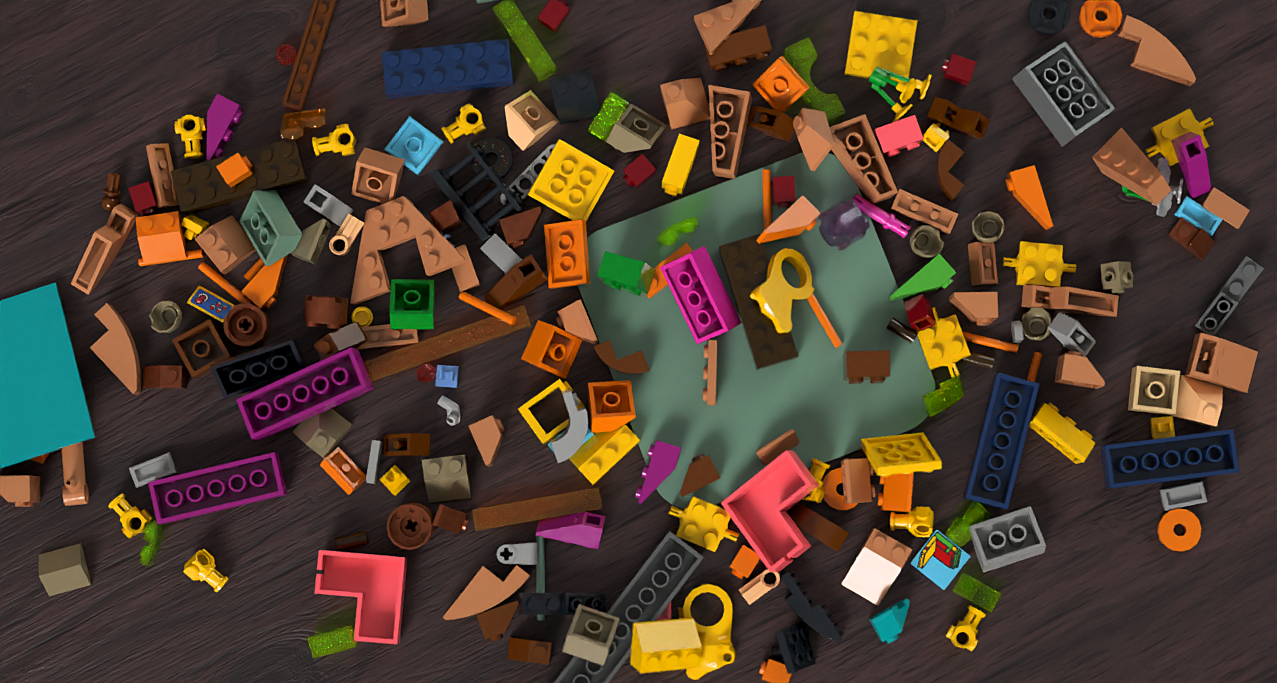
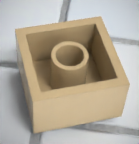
M1143 366L1133 367L1128 410L1164 415L1176 414L1180 371Z

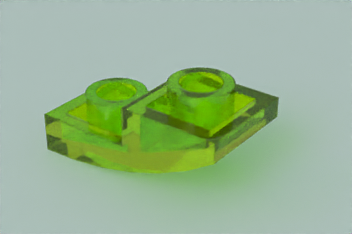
M610 92L588 131L606 142L615 123L624 113L628 102Z
M697 217L688 218L670 226L657 237V243H662L663 246L673 245L675 240H679L678 231H682V234L694 232V228L698 227Z
M959 376L939 383L940 389L923 395L926 413L929 417L949 408L964 396Z
M973 501L962 518L957 517L945 535L958 547H962L972 539L969 526L989 520L991 514L979 502Z
M154 520L153 523L149 522L143 532L145 534L143 539L150 543L149 546H144L139 555L141 556L139 562L145 566H151L160 545L162 525L157 524V520Z
M963 572L953 589L954 593L991 613L1002 596L1000 592Z
M352 625L333 629L330 632L311 635L307 638L313 658L334 654L358 646L357 642L354 641Z

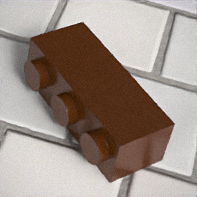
M765 25L730 34L714 50L712 55L709 54L705 43L703 45L710 70L715 69L716 71L727 69V65L736 63V66L746 64L752 58H756V60L765 59L772 52Z

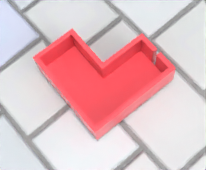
M790 450L782 453L721 502L771 573L781 571L793 561L792 558H797L811 547L786 511L817 488L819 484L795 451Z
M319 550L317 570H324V574H316L315 593L358 597L354 641L388 644L400 643L408 557Z

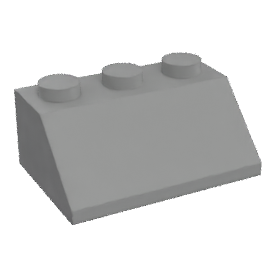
M1031 506L969 526L975 552L983 573L1045 552L1046 544Z

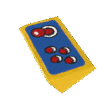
M200 285L187 301L188 304L224 323V319L229 311L236 306Z

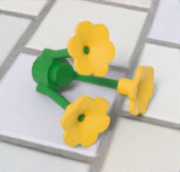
M877 66L868 81L873 83L871 88L876 90L892 106L891 109L896 113L892 122H896L913 105L901 107L880 86L884 88L887 83L895 86L897 90L902 92L900 100L905 104L912 97L915 88L920 89L919 99L922 100L924 98L932 75L929 74L924 81H920L914 78L909 79ZM893 77V78H895V79L904 81V82H906V84H904V83H902V82H899V83H898V82H896V81H894V80H892V79H890V78Z

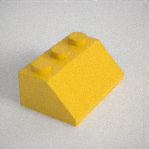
M1049 402L1048 405L1042 403L1031 416L1029 427L1075 464L1083 463L1095 445V442L1092 441L1093 436L1085 430L1080 431L1075 427L1076 423L1067 416L1065 418L1058 413L1059 409Z
M625 424L611 432L593 433L594 435L583 443L569 458L593 485L640 442L638 437Z
M693 618L633 623L630 664L640 673L700 667L702 646Z

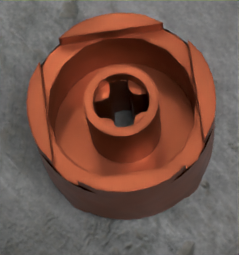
M305 296L304 321L306 326L319 327L327 324V328L340 329L344 327V324H347L348 298Z
M242 303L234 306L226 315L224 331L233 343L244 348H254L267 340L270 333V320L262 309L249 303ZM247 321L251 323V327L248 330L243 328Z

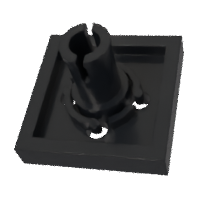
M804 622L775 632L779 646L771 648V656L774 660L784 659L788 674L816 664L815 653L811 648L809 633L805 628Z

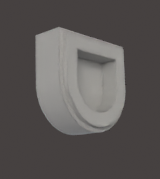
M1012 321L1013 344H1020L1024 339L1022 322Z

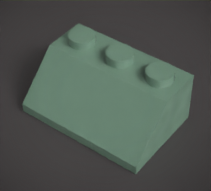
M276 190L253 191L239 222L265 266H271L296 249L302 233Z

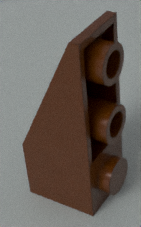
M529 255L514 265L488 292L484 299L488 304L503 310L547 281L548 278L533 256Z

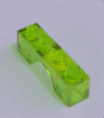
M504 0L494 6L493 12L520 50L539 83L557 72L556 65L514 1Z
M808 37L786 47L783 57L810 87L802 95L805 103L810 104L813 110L825 111L828 124L844 117L846 112L837 94L823 93L811 81L810 68L817 60L818 55L810 38Z

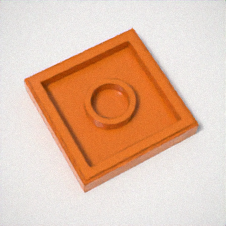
M783 56L779 57L752 84L774 110L783 113L810 88Z

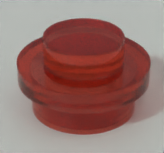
M283 44L278 47L276 59L280 64L291 65L295 62L297 51L292 45Z
M430 363L422 365L416 371L417 379L420 382L431 381L435 377L436 367Z

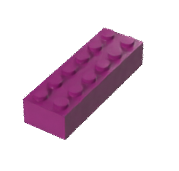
M348 348L236 399L251 439L262 440L369 392L374 387L359 350Z
M276 452L148 482L157 524L161 525L288 495L279 454Z

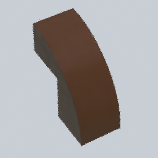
M938 97L934 98L927 115L930 119L949 129L978 139H983L990 122L980 112L959 108L951 101Z
M947 139L937 157L936 176L941 190L952 201L965 185L951 175L949 171L964 152Z
M610 340L594 346L599 358L608 367L617 372L630 375L650 372L642 350L617 360Z
M796 503L789 514L800 530L810 534L836 551L840 550L849 535L848 532L800 503Z

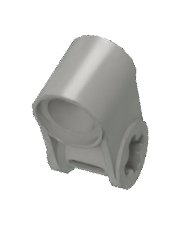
M538 543L502 545L497 550V558L503 564L538 565ZM505 548H508L509 552L513 553L507 561L501 556V552H504Z

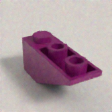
M219 94L216 95L207 112L208 161L222 156V147L225 142L230 141L235 123L238 124L243 117V108L240 105Z
M1188 132L1172 139L1171 141L1191 198L1211 191L1207 155L1200 135Z
M657 440L655 445H650L648 457H651L649 466H644L641 477L645 478L643 486H638L635 497L639 499V504H642L675 470L681 451L680 447Z
M580 512L539 520L535 535L565 543L582 545L587 548L599 549L606 516Z

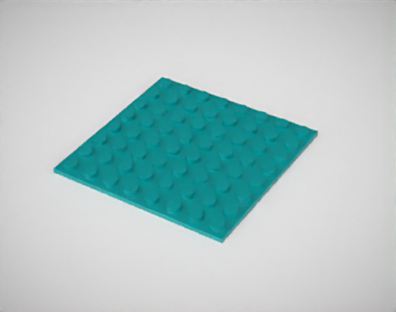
M56 283L0 301V469L95 437Z

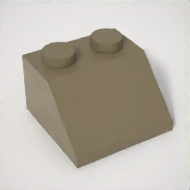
M467 455L422 460L424 482L429 503L472 498Z
M579 604L562 652L604 666L620 618Z

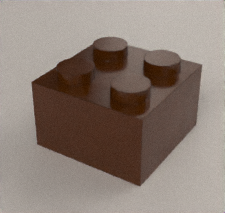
M210 319L172 340L192 378L195 379L211 372L210 364L233 357L215 322Z
M846 351L843 354L844 380H849V384H862L864 380H870L872 384L885 382V379L890 377V351Z

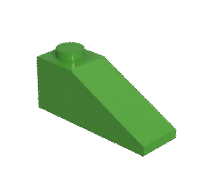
M938 254L889 297V300L895 301L933 292L941 286L945 289L954 281L951 277L956 272Z

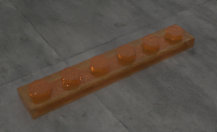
M599 487L473 509L472 514L475 531L603 508Z

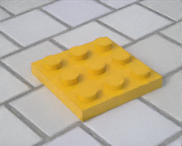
M854 11L845 75L870 78L878 66L881 69L885 68L890 72L909 78L917 21ZM893 77L890 78V79H892V80H894V81H896V82H898V83H899V82H902V83L906 84V82H904V81L895 79V78H893Z
M558 139L527 195L572 221L581 219L587 221L614 170Z
M923 432L861 439V448L877 475L890 476L897 473L911 474L916 471L931 472L935 469H941V460Z

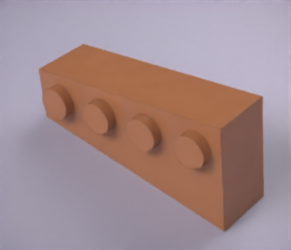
M708 85L713 173L715 176L736 179L752 95L748 91Z
M865 114L830 127L835 144L831 150L869 202L876 204L898 193Z
M1122 127L1092 156L1103 174L1156 206L1171 191L1162 174Z

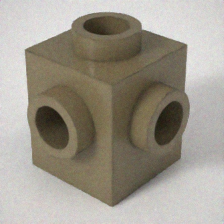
M1117 261L1101 264L1103 290H1112V294L1124 293L1126 288H1132L1133 273L1131 271V262Z

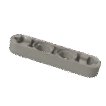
M556 144L547 147L509 186L513 193H515L513 188L516 186L517 190L524 194L521 197L523 200L528 197L527 194L538 176L534 172L535 166L540 163L545 164L546 161L543 158L546 157L548 159L551 154L550 151L553 150ZM526 178L531 181L532 184L528 190L520 188L519 183L522 179ZM502 193L501 202L504 206L505 204H507L505 203L507 199L506 196Z

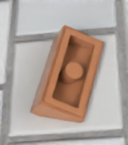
M1215 187L1212 188L1201 204L1204 208L1239 229L1250 211Z
M994 242L968 244L972 286L998 284Z
M463 244L456 247L455 249L468 261L452 267L459 290L462 292L479 286L480 282L466 245Z
M790 429L756 451L763 465H767L786 450H790L799 444L795 431Z

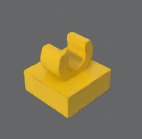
M933 123L923 135V141L935 152L950 137L948 130L944 132L939 128L940 123Z
M193 214L184 217L181 223L182 226L187 228L184 237L190 240L193 237L196 238L198 234L200 235L208 229L210 223Z
M1173 416L1150 418L1152 439L1175 437Z
M396 465L380 479L395 496L410 482Z

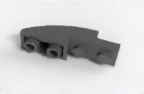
M1245 256L1233 273L1231 272L1199 317L1195 326L1204 333L1214 336L1264 268Z

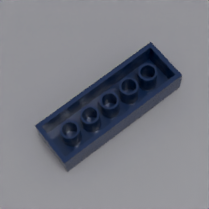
M509 39L382 52L385 92L388 99L514 85Z
M1001 373L994 374L963 499L1000 509H1008L1039 383Z
M1233 429L1100 446L1106 489L1239 472Z

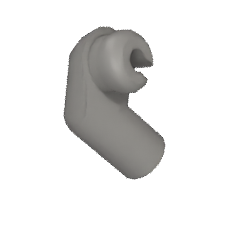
M442 395L437 404L447 410L446 421L449 425L454 426L461 419L460 407Z

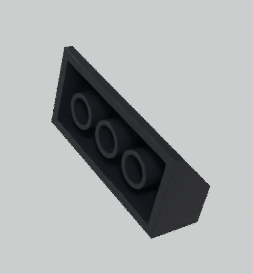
M291 337L210 364V368L224 399L269 385L305 368V362L297 341Z

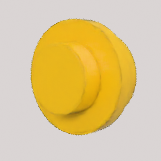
M358 307L352 313V322H358L361 327H368L373 321V314L367 307Z

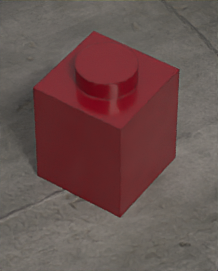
M549 0L538 16V22L556 34L570 14L569 5L564 0Z
M952 54L950 59L946 58L942 70L945 73L943 78L967 86L976 62Z
M641 154L623 169V174L625 175L623 179L630 187L634 185L638 189L656 173V169Z
M794 176L772 178L773 205H778V208H789L791 204L796 202Z
M147 181L128 188L138 214L149 216L156 213L155 210L159 208L152 183Z
M923 294L903 302L909 324L917 333L937 324L931 303Z

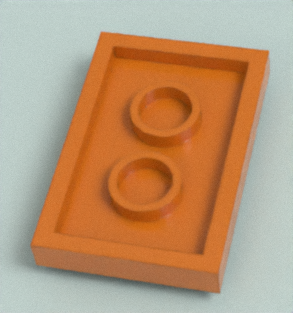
M581 219L544 225L549 288L590 284L586 220Z

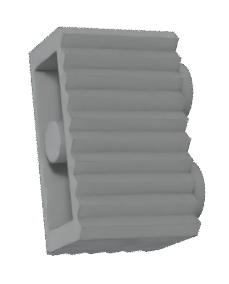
M1062 312L1058 313L1048 327V330L1054 334L1065 348L1080 352L1082 357H1086L1096 343L1095 339L1077 320L1072 319L1068 315L1066 316Z

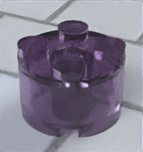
M854 200L840 201L822 212L818 217V221L821 220V226H819L821 236L829 246L838 247L837 250H844L862 239L870 226Z

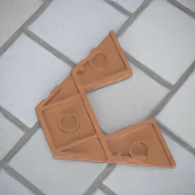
M730 0L731 3L694 16L695 24L710 55L729 37L733 30L738 28L745 20V17L760 4L761 0Z
M402 196L366 211L350 303L356 305L391 291L381 251L416 238L424 269L428 276L468 261L407 197Z

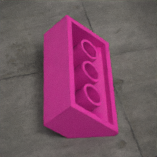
M705 246L660 267L697 344L725 333L742 323Z

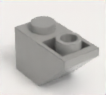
M317 185L313 186L304 200L308 207L340 227L347 215L352 214L354 211Z

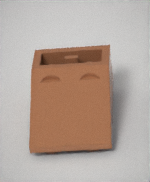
M1199 333L1194 337L1185 376L1247 393L1258 352L1222 338Z

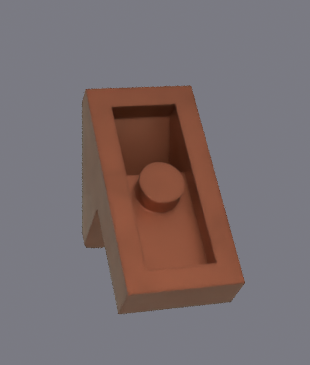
M1182 217L1179 218L1168 233L1170 238L1200 260L1204 259L1215 244L1203 228L1198 230Z

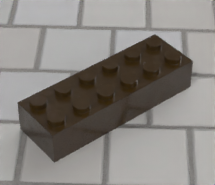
M290 138L239 152L242 157L246 156L253 167L250 170L253 174L233 187L226 183L216 166L235 154L172 170L171 174L181 212L189 215L251 198L253 191H277L309 182L298 141L295 138Z
M761 234L719 246V252L756 371L799 357L791 330L787 333L777 332L773 321L762 313L759 302L750 297L751 292L764 284L767 279L768 256L764 243L756 241Z

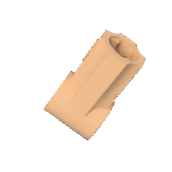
M348 214L336 235L330 240V250L337 255L347 254L365 223ZM338 240L345 242V249L342 251L335 249V243Z
M767 568L739 589L749 605L779 584L780 576L778 572H772L776 575V581L772 584L764 581V575L770 572Z

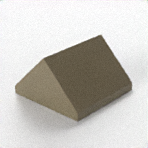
M81 543L39 555V578L49 596L92 585Z

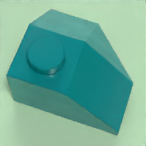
M908 598L869 618L881 642L887 641V643H891L899 638L898 634L902 632L910 604Z

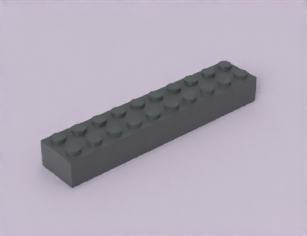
M669 531L607 612V614L620 619L604 666L574 656L554 683H609L631 654L633 623L656 621L704 557Z

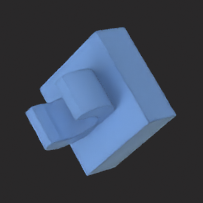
M437 365L435 386L457 388L459 366Z

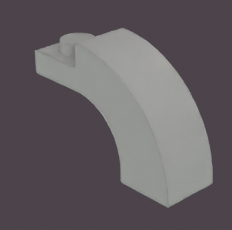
M570 389L561 391L569 414L568 426L562 435L550 440L558 463L570 458L581 447L588 429L586 408L584 406L576 408V406L580 405L576 393L572 394Z

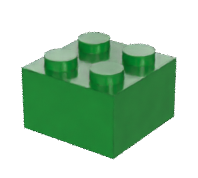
M605 251L597 276L603 279L602 283L609 285L608 287L621 290L622 287L628 293L640 296L641 293L648 295L656 270L645 262Z
M391 279V329H434V280Z

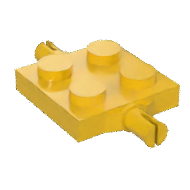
M1187 109L1152 127L1151 130L1155 136L1156 145L1145 150L1146 153H1149L1147 156L1150 158L1160 152L1167 159L1169 166L1178 163L1179 161L1171 140L1188 132L1200 135L1204 149L1209 147L1203 130L1214 125L1213 121L1206 124L1212 119L1208 117L1198 122L1191 109Z
M1020 241L1016 259L1003 257V266L1015 267L1017 273L1016 285L1060 287L1063 272H1076V264H1066L1063 261V245Z
M933 307L937 324L918 332V338L930 370L941 366H948L951 378H954L953 369L956 376L960 375L956 363L971 354L956 314L939 319L936 308Z
M693 495L684 510L671 506V510H669L668 514L680 518V525L675 534L677 537L716 552L720 541L724 537L736 542L739 533L728 529V522L731 517L724 508Z

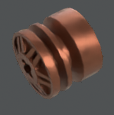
M410 502L401 505L388 518L387 532L389 538L400 548L408 550L419 548L429 541L435 532V525H432L435 519L434 514L422 503ZM410 519L412 522H417L416 530L408 528Z

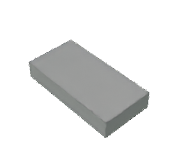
M496 234L480 248L505 274L514 265L522 261Z
M373 440L371 443L366 483H377L383 444L381 441Z
M170 453L129 468L136 488L147 485L148 482L178 473Z
M1203 481L1159 490L1164 511L1207 502Z

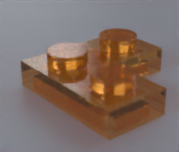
M325 108L283 114L281 125L282 138L297 139L304 135L305 127L318 128L325 125L327 117Z

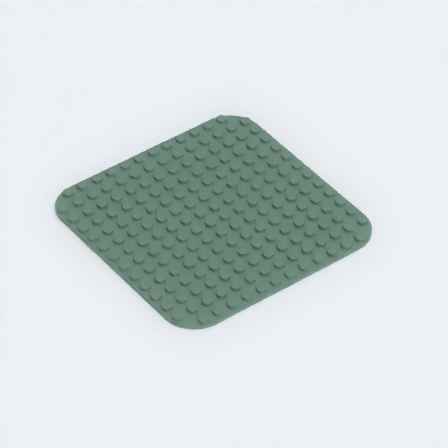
M799 153L736 177V179H731L600 229L587 238L590 284L578 285L600 344L610 340L617 360L641 350L643 352L650 372L630 375L617 372L610 367L609 369L614 381L631 380L636 417L630 423L634 434L640 440L638 444L646 465L649 466L651 457H648L650 445H655L656 440L681 448L675 470L656 488L667 502L676 507L685 509L692 495L715 505L723 502L767 466L762 464L756 451L790 429L795 431L799 440V444L790 449V451H795L806 468L810 469L813 463L811 461L812 458L828 462L862 449L861 439L898 435L915 428L924 421L933 407L936 393L935 381L918 337L916 336L911 344L886 328L894 317L915 331L909 324L903 299L889 300V297L898 290V286L871 218L849 205L856 193L862 197L859 187L833 154L828 153L817 169L811 171L804 153ZM768 169L771 170L772 223L788 209L778 208V205H773V177L794 176L796 201L801 196H804L821 213L816 218L818 223L810 231L806 229L800 235L764 242L768 260L770 262L771 257L775 253L785 248L794 249L802 254L811 270L812 287L815 288L813 294L843 344L837 348L834 347L807 299H793L791 333L799 357L756 371L742 323L725 333L697 344L669 285L649 299L646 294L641 293L640 296L628 293L622 287L621 290L608 287L609 285L602 283L603 279L598 277L597 274L605 251L645 262L650 267L655 268L685 243L693 251L705 246L739 316L719 252V246L763 233L762 170ZM783 260L781 270L785 280L789 285L798 288L800 279L796 268L788 261ZM709 340H717L715 406H706L707 401H702L703 388H707V379H703V366L708 367V358H704V345H708ZM846 351H890V377L885 379V382L872 384L870 380H864L862 384H849V380H844L843 354ZM702 453L705 457L709 455L720 479L681 498L680 491L688 467L693 463L692 458Z

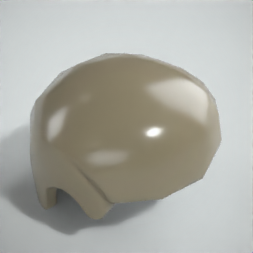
M992 211L979 213L972 221L974 236L984 243L997 241L1005 230L1003 219L999 214Z
M929 225L917 227L913 230L910 237L911 249L920 257H935L941 253L944 242L940 238V232Z
M169 300L160 301L154 305L149 315L152 329L159 333H170L178 329L182 322L180 307L175 302Z
M1031 307L1027 313L1023 314L1021 319L1023 334L1030 340H1043L1051 333L1048 327L1052 323V317L1044 308Z

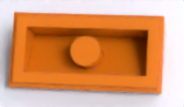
M339 447L325 457L320 464L348 495L366 480V475Z

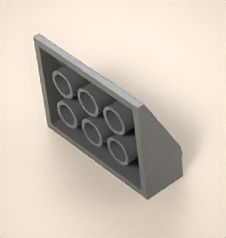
M1066 41L1025 67L1012 78L1062 147L1115 110V107Z

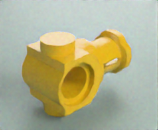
M470 103L460 109L461 113L456 117V122L446 128H441L451 144L464 133L466 135L470 133L478 135L486 129L480 111L473 108ZM470 115H477L479 117L478 121L474 124L468 123L467 119Z
M185 115L181 119H177L178 121H175L176 134H181V140L185 141L186 154H184V158L196 159L203 157L200 140L203 139L202 135L207 130L205 118ZM190 121H194V129L187 131V123Z
M349 124L336 126L334 132H330L327 137H312L316 156L331 150L334 153L341 152L342 156L355 153L356 138L351 132ZM344 135H349L351 137L350 142L346 145L341 144V138Z
M812 458L811 461L813 463L809 472L819 486L809 496H805L803 500L820 503L825 494L823 489L824 482L821 480L830 465Z
M123 493L108 505L110 509L113 508L121 517L120 521L123 526L121 530L128 538L145 532L153 518L147 510L143 509L140 511L136 506L132 507L125 500ZM135 518H139L142 522L141 527L137 530L132 524Z
M915 507L909 514L891 512L890 529L891 531L895 529H908L916 537H930L933 531L934 513L930 507Z
M205 549L196 552L184 565L185 570L183 572L192 580H200L201 582L205 580L214 588L215 592H218L229 579L215 569L214 557Z
M969 605V611L964 620H959L956 626L951 625L945 636L951 639L955 646L973 651L978 642L975 637L978 632L976 627L980 620L985 618L986 614ZM960 632H964L967 635V640L963 644H959L956 640Z

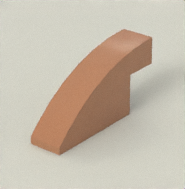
M1128 15L1123 19L1118 36L1138 42L1130 66L1188 86L1195 83L1196 77L1186 59L1165 36L1144 22Z
M122 203L113 208L106 225L94 232L71 285L88 295L94 290L127 239L136 221V217L139 215L137 212Z
M1024 285L1021 307H1041L1048 311L1117 317L1119 296L1072 287L1050 288L1038 285Z
M106 303L94 315L105 325L108 331L90 348L133 394L139 395L141 393V368L135 342L122 317L111 304Z
M516 565L505 581H503L483 566L443 618L445 620H453L486 611L509 598L522 587L531 575Z

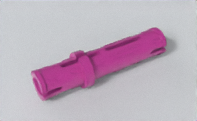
M857 193L852 198L853 201H850V206L881 223L883 228H889L899 234L902 238L907 235V230H910L911 226L895 218L893 213L885 212Z

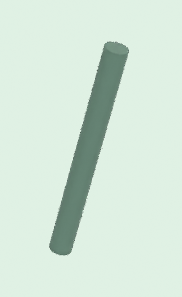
M536 535V543H538L536 592L545 593L544 537ZM537 615V620H545V615Z

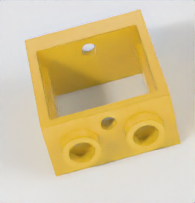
M679 133L662 180V188L665 189V193L677 196V193L682 195L699 149V140Z
M560 379L518 408L543 445L565 430L569 419L546 434L529 408L557 388H560L561 391L570 389L573 392L567 381L562 383ZM578 398L580 405L576 406V408L583 407V403Z

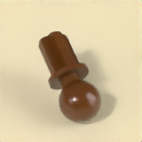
M118 173L108 174L107 186L103 190L107 195L103 197L101 203L102 207L107 211H112L115 206L119 205L116 196L121 193L119 191L121 175Z

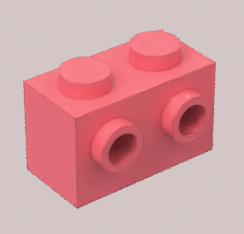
M915 115L876 128L873 131L882 155L887 154L888 157L899 154V150L906 147L908 150L915 149L920 146L919 143L924 139Z

